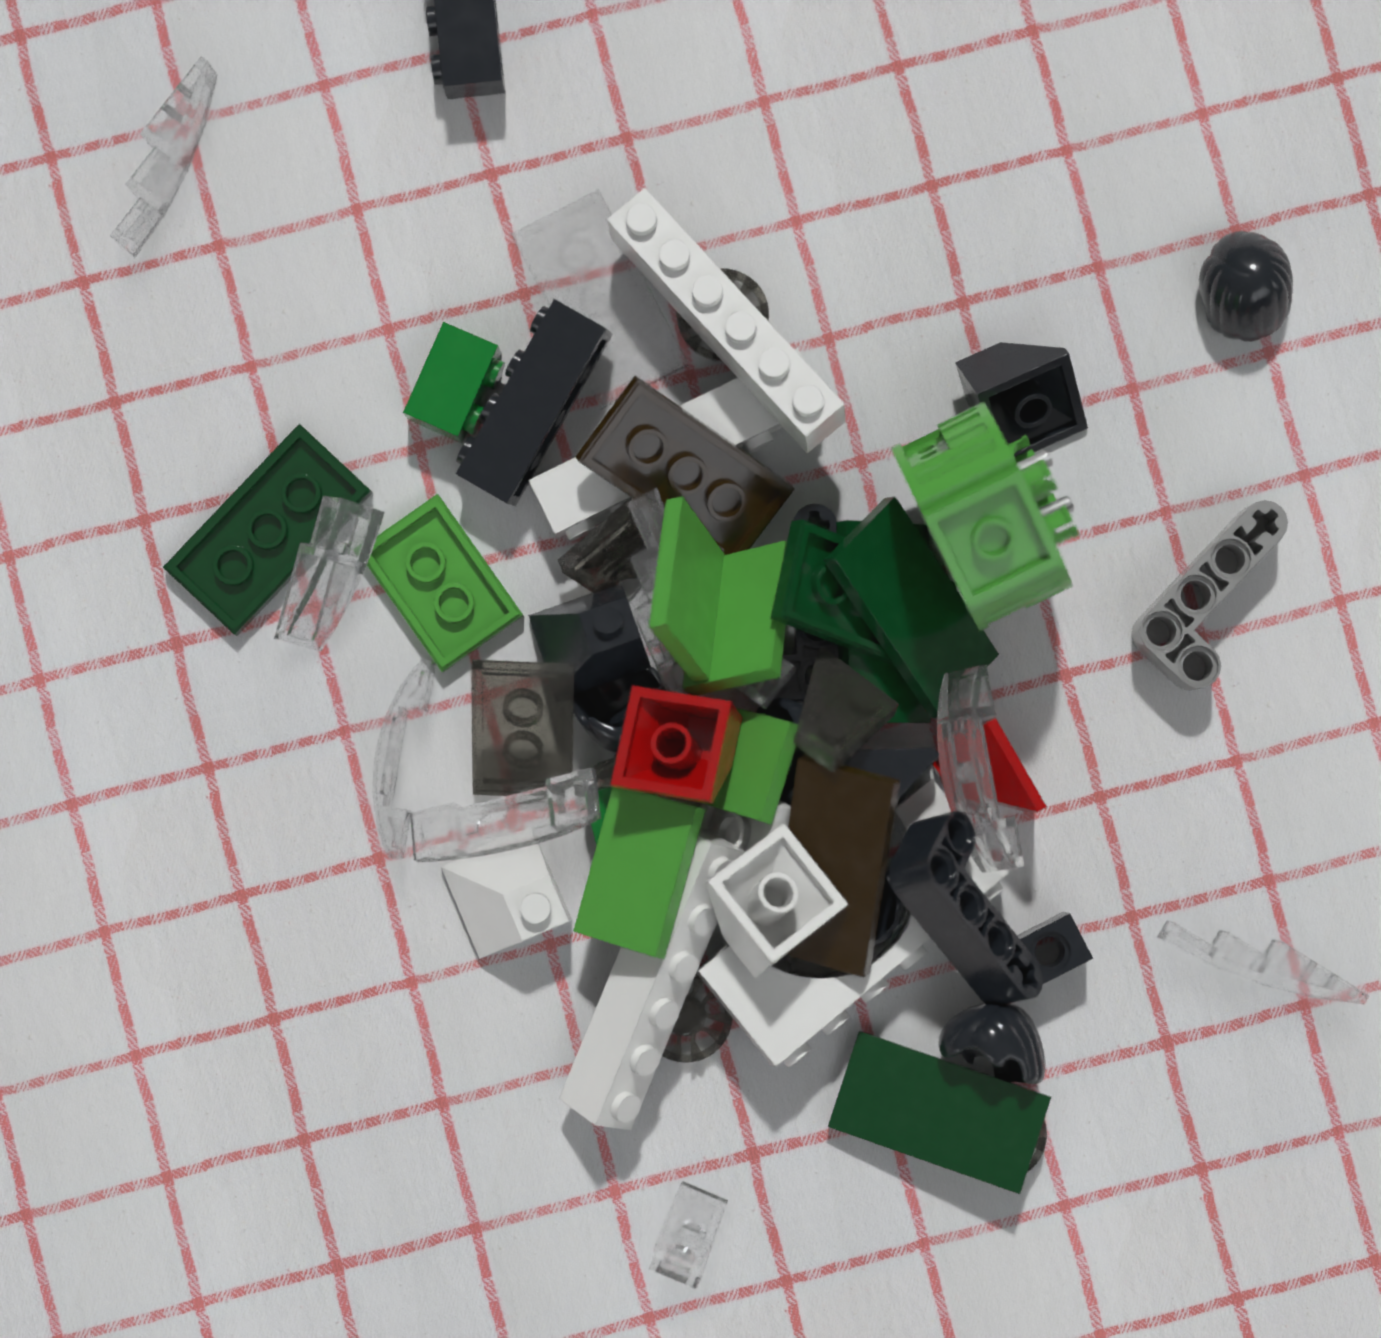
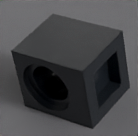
M1061 912L1017 935L1035 959V947L1039 940L1044 937H1053L1059 945L1057 959L1047 965H1042L1038 962L1043 975V984L1094 959L1071 914L1067 912Z

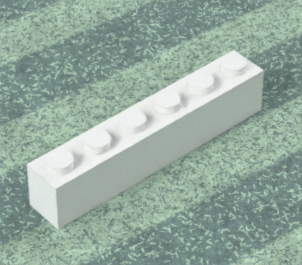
M646 188L642 189L607 219L612 241L807 454L845 422V404Z
M794 349L802 357L799 349ZM738 378L680 405V407L739 448L745 447L748 454L774 441L772 433L783 428ZM576 457L528 480L557 539L567 535L569 541L576 540L596 529L593 521L609 513L612 514L614 519H618L641 506L639 502L579 463Z
M700 828L665 959L655 958L624 947L620 948L560 1094L559 1100L596 1126L624 1130L632 1129L718 922L705 883L746 852L707 829Z

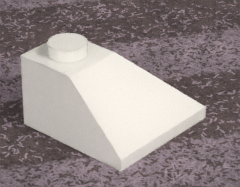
M782 824L705 883L723 938L754 978L758 977L848 905L785 824Z
M533 828L441 867L479 959L567 923L572 919Z

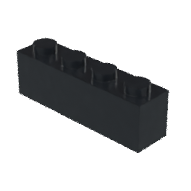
M434 0V6H426L429 37L438 36L439 54L431 55L434 85L443 84L447 100L505 94L496 0Z
M556 299L553 300L549 308L543 306L536 314L530 327V332L534 334L525 351L519 349L510 360L505 372L509 380L500 395L494 393L489 398L481 413V419L485 421L476 438L470 436L465 441L456 459V462L461 464L456 475L512 506H516L529 484L528 480L532 479L613 335L605 327Z

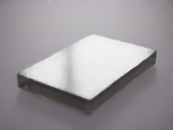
M497 660L472 661L473 795L572 799L575 664Z

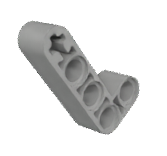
M1267 500L1255 502L1239 512L1134 623L1131 635L1136 648L1177 687L1189 691L1208 687L1220 675L1221 661L1219 655L1194 630L1283 538L1287 531L1288 519L1283 508L1275 502ZM1264 516L1268 522L1264 526L1266 532L1252 538L1248 543L1240 539L1255 527L1257 523L1255 521L1256 518ZM1220 548L1230 550L1236 557L1237 566L1232 574L1222 572L1216 565L1215 557ZM1185 584H1193L1201 590L1203 602L1198 610L1189 609L1182 602L1181 591ZM1152 619L1160 620L1168 627L1169 638L1163 646L1153 644L1147 637V625ZM1190 653L1201 657L1205 665L1204 675L1198 681L1187 677L1183 670L1184 659Z

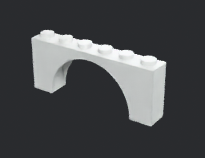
M930 779L896 805L894 825L903 840L909 826L913 822L958 809L936 782ZM975 831L976 842L974 850L964 869L990 901L1003 890L999 881L1009 872ZM906 909L905 916L896 934L889 944L872 959L870 973L864 978L850 973L829 978H807L783 972L773 966H770L758 977L754 978L729 944L698 968L697 975L771 1066L777 1067L781 1062H784L787 1067H790L810 1051L811 1047L807 1044V1041L821 1029L826 1035L830 1034L850 1017L845 1009L859 997L866 1003L886 988L889 983L884 977L899 965L903 970H906L927 953L922 945L930 939V936L909 910Z

